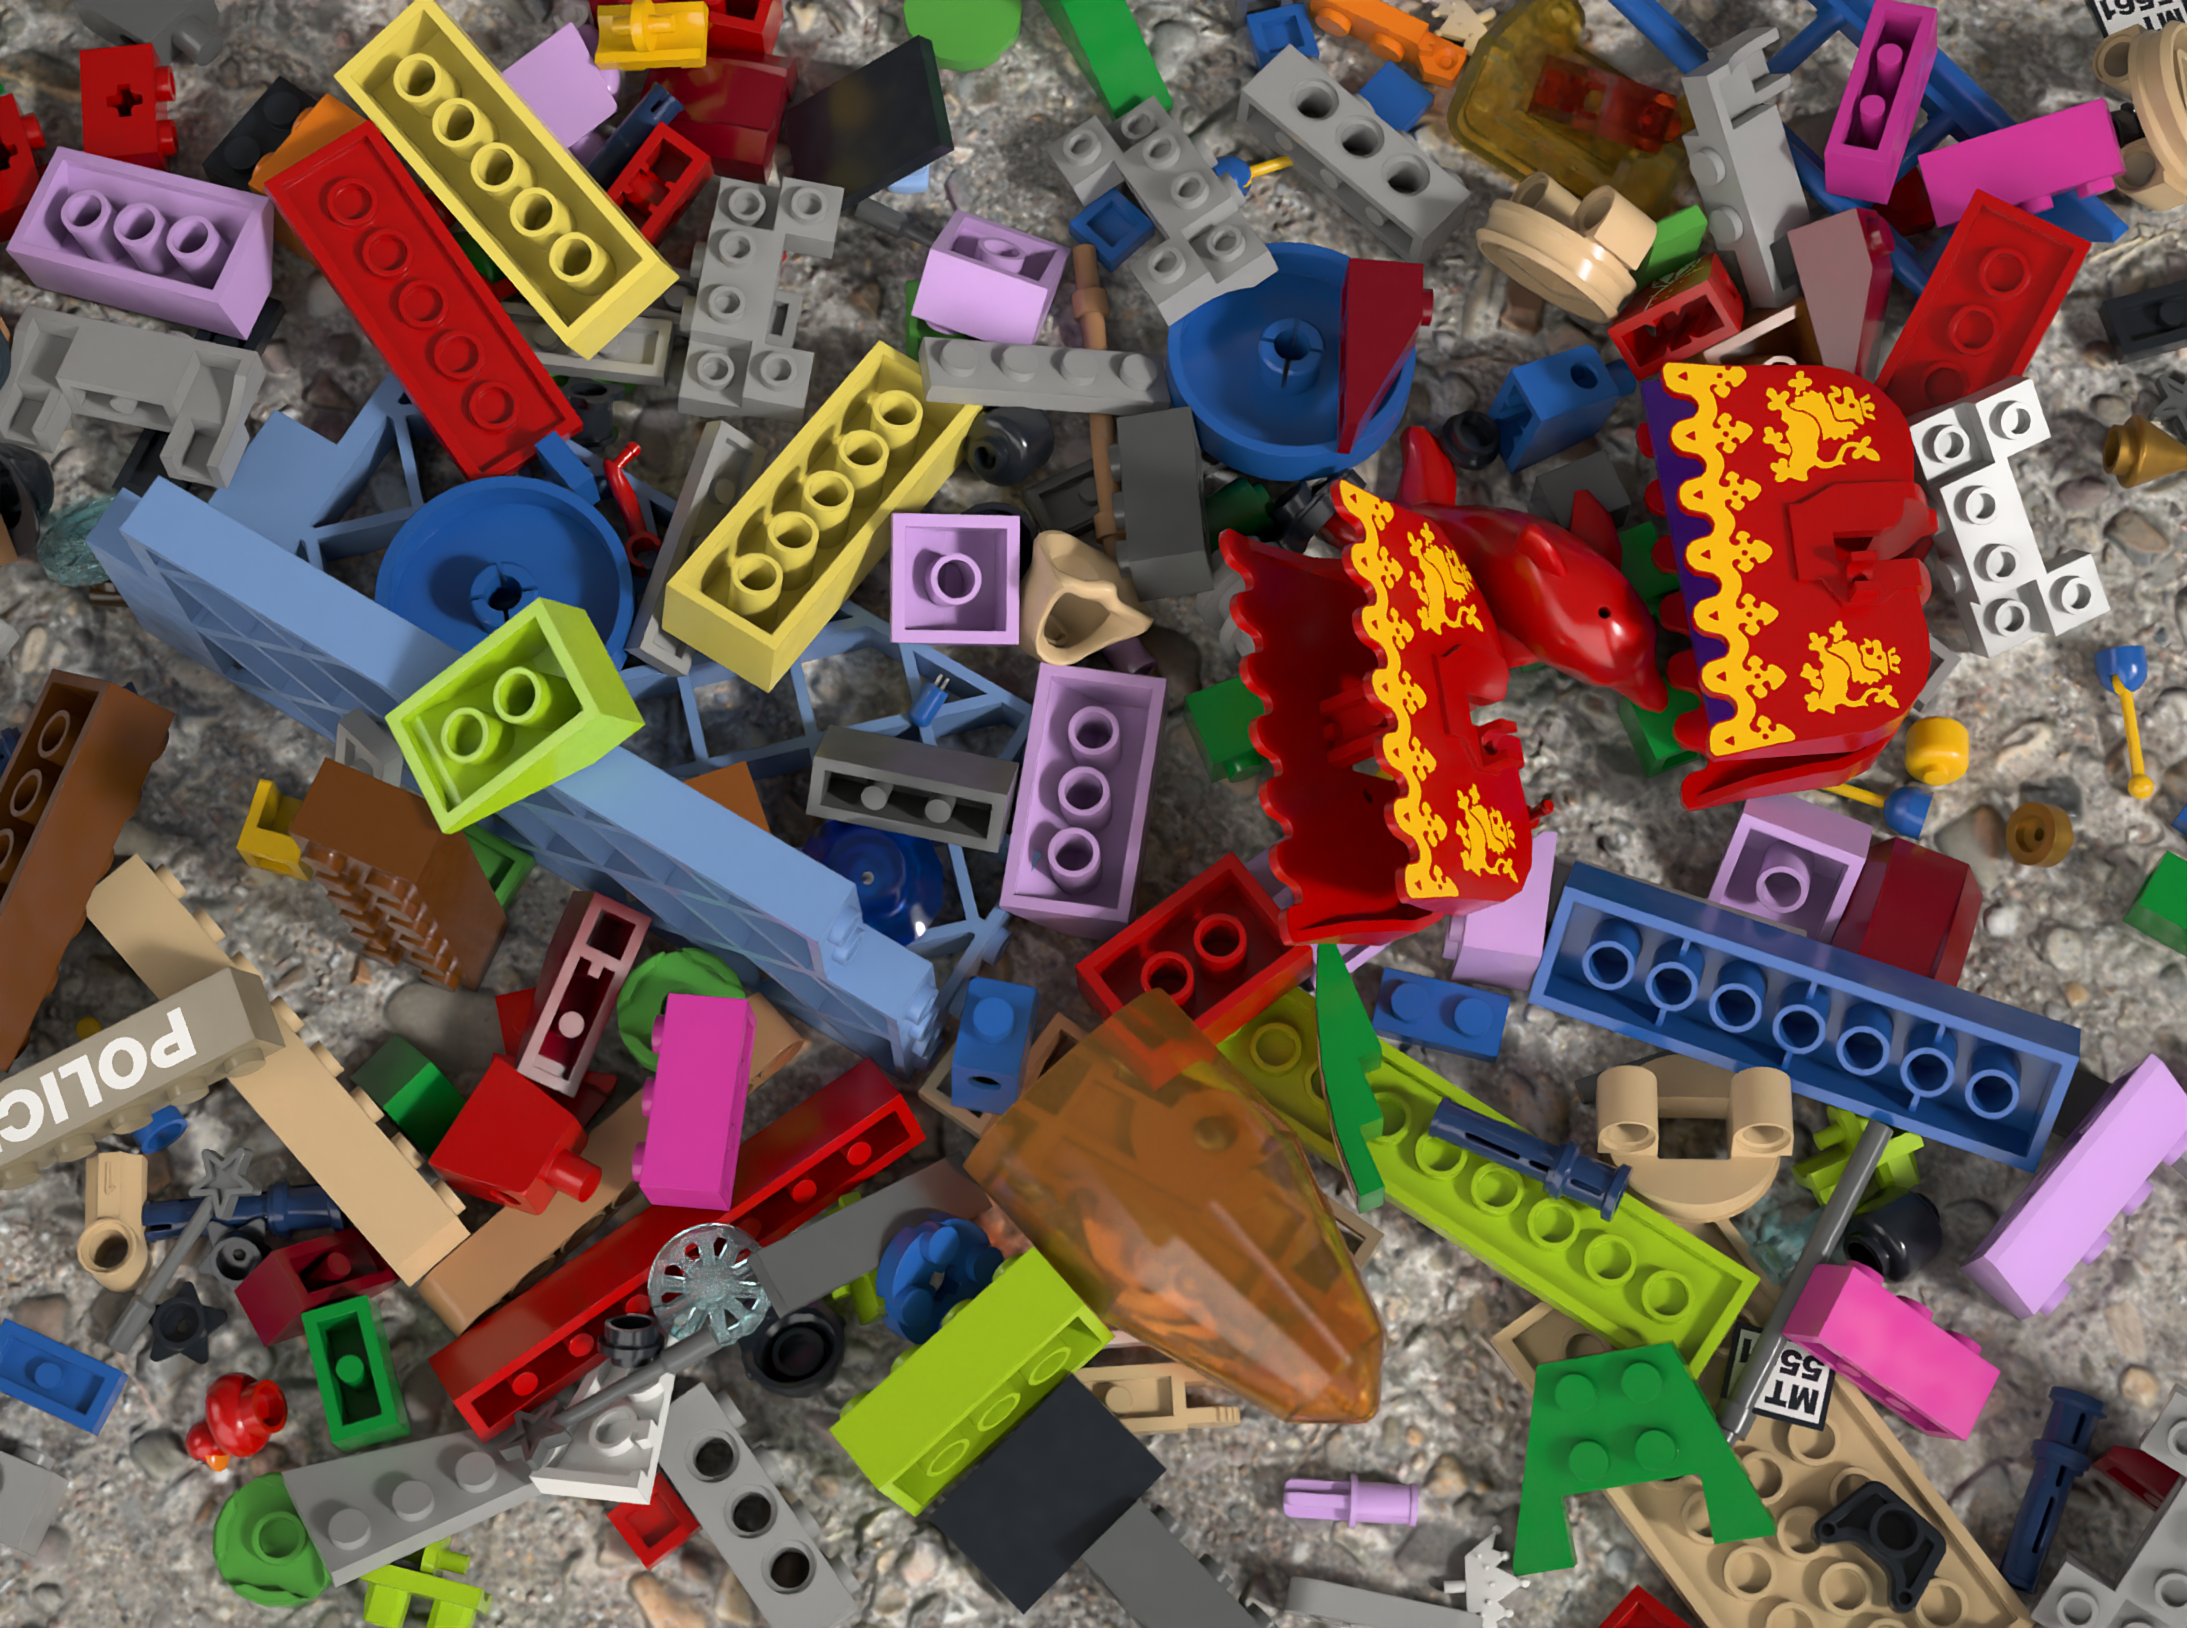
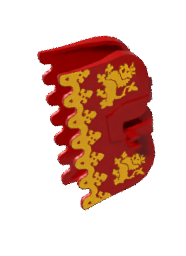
M1664 362L1659 372L1663 391L1671 398L1689 401L1696 410L1692 417L1678 420L1670 428L1668 444L1670 449L1679 457L1697 460L1703 468L1701 475L1685 479L1678 486L1675 502L1678 509L1686 516L1704 519L1711 528L1708 535L1692 539L1684 549L1682 560L1685 568L1694 576L1712 579L1716 582L1719 589L1716 595L1701 599L1696 603L1691 611L1690 622L1693 629L1701 636L1719 639L1726 647V654L1722 657L1708 660L1700 669L1699 676L1693 647L1690 650L1674 654L1666 664L1665 677L1668 684L1676 690L1693 693L1700 702L1697 709L1682 713L1675 720L1672 730L1675 743L1685 750L1700 752L1707 760V767L1705 769L1688 774L1682 781L1679 792L1680 805L1686 812L1752 798L1839 786L1869 770L1891 741L1924 689L1931 662L1929 631L1922 609L1929 600L1932 591L1928 568L1918 558L1892 559L1909 549L1921 537L1939 531L1936 510L1928 508L1926 494L1921 486L1914 482V444L1909 424L1899 407L1881 389L1870 381L1844 369L1818 365H1716ZM1641 423L1635 433L1636 444L1644 456L1654 459L1647 423ZM1655 479L1646 487L1643 501L1651 513L1666 517L1659 481ZM1670 535L1661 537L1652 547L1651 561L1660 572L1678 576ZM1678 592L1666 596L1658 609L1657 616L1661 625L1668 631L1686 634L1690 638L1682 593ZM1702 692L1710 698L1729 702L1734 709V715L1731 718L1715 722L1709 729Z
M1340 478L1331 483L1330 493L1332 502L1340 517L1353 526L1357 535V542L1346 545L1342 550V559L1311 557L1249 539L1229 528L1220 532L1218 537L1223 559L1229 567L1240 573L1245 583V591L1234 594L1229 600V610L1237 627L1249 634L1255 645V652L1243 656L1239 661V673L1246 688L1259 696L1264 705V715L1251 720L1248 734L1256 751L1268 758L1274 768V777L1262 781L1258 787V798L1265 813L1278 821L1284 832V840L1272 845L1269 849L1268 862L1275 877L1288 885L1294 896L1293 906L1282 909L1278 915L1279 934L1285 946L1322 943L1382 946L1425 929L1440 921L1444 914L1461 917L1505 902L1522 891L1532 866L1533 841L1530 819L1518 771L1525 766L1520 738L1509 735L1518 732L1516 722L1499 718L1478 726L1472 724L1470 712L1476 709V705L1480 707L1489 706L1504 699L1507 693V684L1511 679L1508 661L1503 656L1497 625L1488 604L1461 556L1446 533L1435 522L1411 510L1381 499ZM1375 756L1376 762L1381 769L1394 777V780L1354 771L1352 765Z

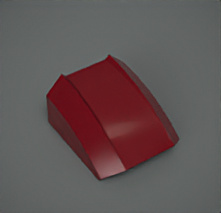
M707 49L706 66L702 68H649L639 102L652 88L655 81L666 92L677 99L685 109L679 112L668 126L711 157L714 170L713 175L762 185L768 184L773 167L772 157L784 122L783 112L787 111L789 102L793 103L799 83L796 59L743 50Z
M1893 837L1869 847L1864 866L1829 945L1957 987L1975 930L1983 894L1968 863L1899 837Z

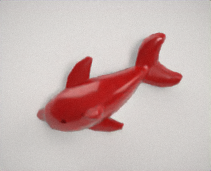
M1409 425L1399 437L1402 452V472L1393 500L1388 501L1430 519L1446 533L1477 582L1497 625L1503 656L1508 661L1509 669L1541 662L1587 685L1609 687L1626 696L1643 710L1657 713L1664 711L1669 701L1666 684L1656 666L1657 627L1646 603L1621 573L1623 549L1612 516L1588 489L1575 490L1573 492L1568 531L1534 514L1514 509L1486 505H1456V471L1453 463L1443 453L1439 439L1423 426ZM1337 511L1319 529V532L1326 540L1341 551L1346 545L1357 542L1355 529L1349 522L1341 518Z

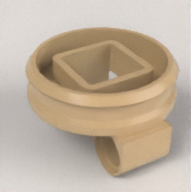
M2172 20L2166 23L2163 29L2159 31L2147 30L2137 23L2106 37L2097 47L2092 65L2093 71L2100 81L2133 101L2139 122L2146 136L2125 145L2121 149L2127 174L2113 178L2115 187L2150 210L2166 211L2187 203V23ZM2155 169L2150 180L2145 183V180L2149 173Z
M1536 172L1527 177L1517 187L1510 200L1497 199L1493 202L1489 209L1488 221L1483 228L1476 230V241L1479 250L1489 261L1534 294L1580 318L1605 324L1619 318L1618 309L1622 302L1631 298L1637 289V284L1628 273V270L1636 271L1655 240L1657 226L1651 218L1611 186L1604 185L1594 189L1581 202L1545 172Z
M1682 1054L1656 1058L1641 1066L1622 1065L1609 1068L1602 1072L1597 1079V1153H1603L1604 1162L1617 1168L1623 1163L1632 1166V1175L1625 1193L1668 1220L1699 1224L1728 1219L1740 1214L1758 1202L1770 1188L1776 1177L1780 1156H1792L1794 1131L1791 1080L1785 1072L1771 1067H1753L1735 1073ZM1658 1118L1725 1119L1728 1159L1658 1158Z

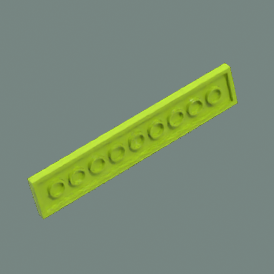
M1296 986L1183 1071L1208 1087L1225 1089L1240 1096L1251 1106L1258 1119L1344 1173L1335 1149L1321 1087L1315 1025V997ZM1378 1037L1382 1046L1381 1068L1369 1072L1365 1076L1384 1117L1383 1132L1381 1137L1370 1140L1366 1144L1385 1185L1384 1199L1618 1349L1674 1340L1697 1381L1758 1286L1761 1277L1627 1193H1624L1612 1221L1607 1222L1600 1219L1599 1210L1564 1195L1557 1200L1549 1197L1548 1192L1543 1191L1544 1183L1500 1164L1488 1161L1479 1155L1437 1137L1432 1138L1428 1136L1434 1114L1445 1096L1453 1102L1498 1121L1505 1122L1528 1134H1533Z

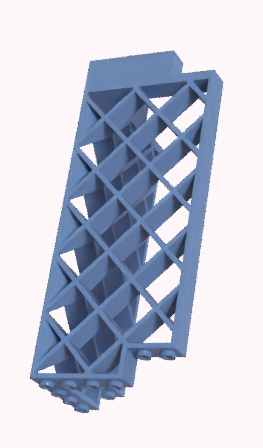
M390 371L338 444L275 408L244 451L228 489L218 488L210 500L205 502L158 475L143 497L123 487L85 538V541L145 631L335 744L338 721L355 708L359 707L375 723L382 722L388 725L385 719L388 713L465 655L332 577L330 561L387 549L404 523L428 502L415 440L435 435ZM398 440L412 506L339 522ZM566 440L565 443L594 475L600 499L614 498L602 467L604 459L574 441ZM531 463L517 471L518 476L534 478ZM621 470L637 497L648 532L653 533L659 538L656 523L668 529L678 501L626 471ZM548 476L536 478L553 483ZM649 551V558L639 560L646 567L648 576L639 578L633 575L637 595L644 594L658 557L653 551ZM506 596L497 601L493 609L503 611L506 620L509 621L508 610L515 607L521 598ZM847 599L828 621L829 623L823 627L790 667L805 736L710 758L694 688L739 678V675L701 652L695 653L688 675L683 677H670L650 664L620 670L619 675L633 701L681 691L696 761L659 769L618 745L594 764L495 812L505 821L499 824L496 823L493 813L475 822L476 825L534 857L536 864L582 891H596L652 917L648 930L677 948H699L720 957L737 974L744 988L753 993H762L771 1004L864 1059L869 1057L877 1067L908 1085L917 1070L926 1074L936 1062L945 1044V1040L939 1037L952 1016L959 1020L962 1018L970 977L978 976L986 962L995 966L1002 958L1013 937V932L1007 928L1016 915L1001 910L999 898L986 920L979 917L962 846L881 829L843 837L839 821L825 818L830 840L793 848L686 785L683 781L742 761H746L752 781L811 768L814 755L825 732L818 733L802 663L873 647L901 663L911 705L922 690L919 674L932 682H935L938 676L942 674L943 677L938 685L942 686L946 678L950 679L944 689L963 700L942 704L930 725L924 728L913 725L909 721L907 713L846 726V728L937 746L936 738L1005 723L1014 728L1016 732L998 759L1018 762L1019 772L1020 768L1023 767L1033 705L928 645L890 643V623ZM240 663L244 668L239 670L236 666ZM403 756L401 783L424 796ZM1006 833L1004 834L998 853L980 851L1006 865L1011 836ZM946 845L964 917L963 921L891 938L863 923L857 888L853 882L850 867ZM1034 850L1031 871L1042 858V854ZM625 889H627L631 894H633L638 899L629 902L626 897ZM966 950L939 992L936 989L933 963L926 959ZM758 967L772 978L765 982L760 980Z

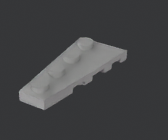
M516 1423L485 1444L482 1443L473 1429L281 1471L284 1486L335 1588L543 1494L529 1476L532 1469L525 1462L524 1457L507 1462L498 1450V1446L517 1431Z

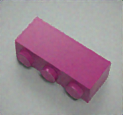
M1875 0L1824 151L1826 193L1885 205L1888 204L1937 54V8L1892 0Z
M2103 98L1917 156L1937 228L1945 230L1954 227V231L1977 188L2030 214H2036L2054 207L2052 196L2076 189L2078 199L2092 197L2115 189L2113 178L2127 174L2108 103Z
M668 993L665 1015L657 1014L655 1017L652 1031V1050L654 1054H659L656 1078L648 1077L646 1079L642 1096L643 1116L649 1118L646 1142H637L632 1161L634 1182H640L639 1187L651 1204L730 1211L757 1026V1018L747 999Z
M1851 1260L1847 1261L1845 1266L1816 1264L1781 1334L1925 1435L1966 1441L2001 1372L1979 1356L1981 1347L1965 1335L1951 1330L1944 1331L1930 1321L1933 1313L1923 1304L1905 1296H1895L1883 1288L1884 1278L1872 1268Z

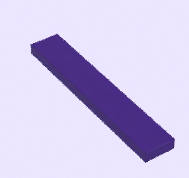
M1660 380L1646 381L1641 384V397L1699 676L1700 669L1708 660L1722 657L1726 654V647L1719 639L1701 636L1693 629L1690 622L1691 611L1699 600L1716 595L1719 589L1716 582L1712 579L1694 576L1685 568L1682 559L1684 549L1692 539L1708 535L1711 528L1704 519L1686 516L1681 512L1675 502V496L1678 486L1685 479L1701 475L1703 468L1697 460L1679 457L1670 449L1668 444L1670 428L1676 421L1692 417L1696 410L1689 401L1671 398L1662 389ZM1702 692L1709 729L1715 722L1731 718L1734 715V709L1729 702L1710 698Z

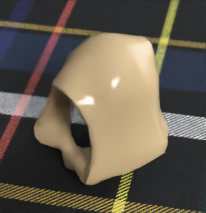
M1048 530L1038 534L1034 539L1032 562L1019 582L1018 645L1026 654L1040 662L1057 666H1069L1093 652L1119 641L1138 636L1149 629L1154 618L1149 608L1143 602H1139L1133 578H1121L1119 566L1115 560L1063 531Z

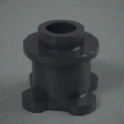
M568 378V383L558 388L584 423L583 430L571 437L570 440L594 454L601 453L605 450V446L616 442L618 439L617 427L612 425L613 402L625 398V388L617 383H603L590 378Z

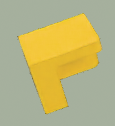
M263 778L259 780L236 849L250 867L310 882L313 869L301 860L302 852L288 832L303 800L282 795L274 781Z

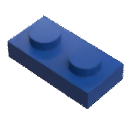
M1385 967L1371 1024L1376 1035L1495 1064L1498 1058L1511 996Z
M5 1318L0 1326V1392L98 1437L129 1375Z

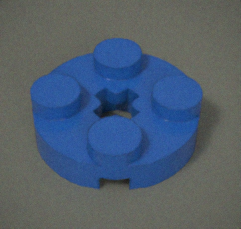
M934 1212L925 1215L931 1218V1220L924 1221L917 1228L908 1225L904 1227L888 1245L877 1272V1296L885 1299V1310L889 1316L888 1318L882 1315L886 1326L897 1336L916 1345H923L942 1328L941 1322L944 1316L956 1304L965 1299H974L993 1282L992 1276L994 1272L1004 1262L1002 1252L991 1245L987 1234L982 1228L971 1221L951 1213ZM934 1272H944L943 1282L936 1291V1288L930 1284L931 1277Z

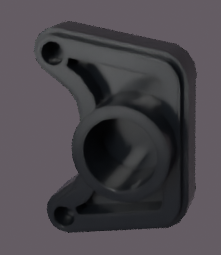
M1344 468L1326 478H1322L1312 486H1309L1304 480L1296 483L1273 504L1275 511H1271L1268 516L1275 524L1272 526L1271 531L1263 536L1261 541L1263 543L1276 542L1281 549L1303 554L1313 535L1336 512L1330 493L1331 483L1341 478L1362 489L1366 487L1367 483L1354 469L1349 470V468Z
M1869 1481L1863 1484L1813 1523L1810 1530L1812 1540L1819 1546H1831L1842 1543L1852 1544L1875 1562L1885 1573L1887 1579V1604L1891 1611L1896 1614L1908 1613L1916 1607L1946 1553L1947 1545L1943 1535L1892 1489L1879 1481Z

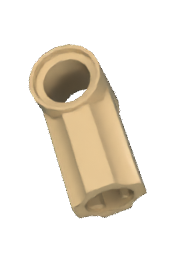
M122 1151L98 1153L97 1156L86 1159L85 1230L79 1238L77 1254L84 1269L102 1286L114 1292L124 1293L135 1290L146 1281L152 1270L153 1257L150 1248L146 1244L144 1235L147 1226L143 1227L142 1222L143 1204L147 1200L148 1161L143 1155L128 1154ZM121 1243L128 1244L127 1255L121 1263L114 1267L103 1268L104 1256L110 1248Z

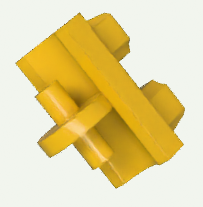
M633 0L632 4L598 6L599 40L595 52L596 66L600 70L623 69V71L663 67L702 68L706 66L709 8L704 1L653 3L652 0Z

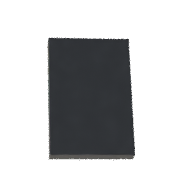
M920 35L913 37L783 112L795 178L844 188L841 212L954 150L932 40Z
M1072 1372L928 1518L1024 1615L1168 1468Z

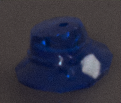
M832 820L815 828L801 850L805 855L855 883L863 923L904 947L922 937L942 908L943 866L929 839ZM865 873H871L874 876V881L869 885L861 881V877Z

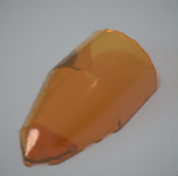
M1155 988L1141 994L1076 1044L995 1122L975 1145L962 1165L969 1175L1103 1321L1286 1424H1362L1372 1420L1380 1411L1388 1329L1354 1255L1347 1247L1332 1214V1207L1326 1194L1322 1192L1298 1134L1163 988Z

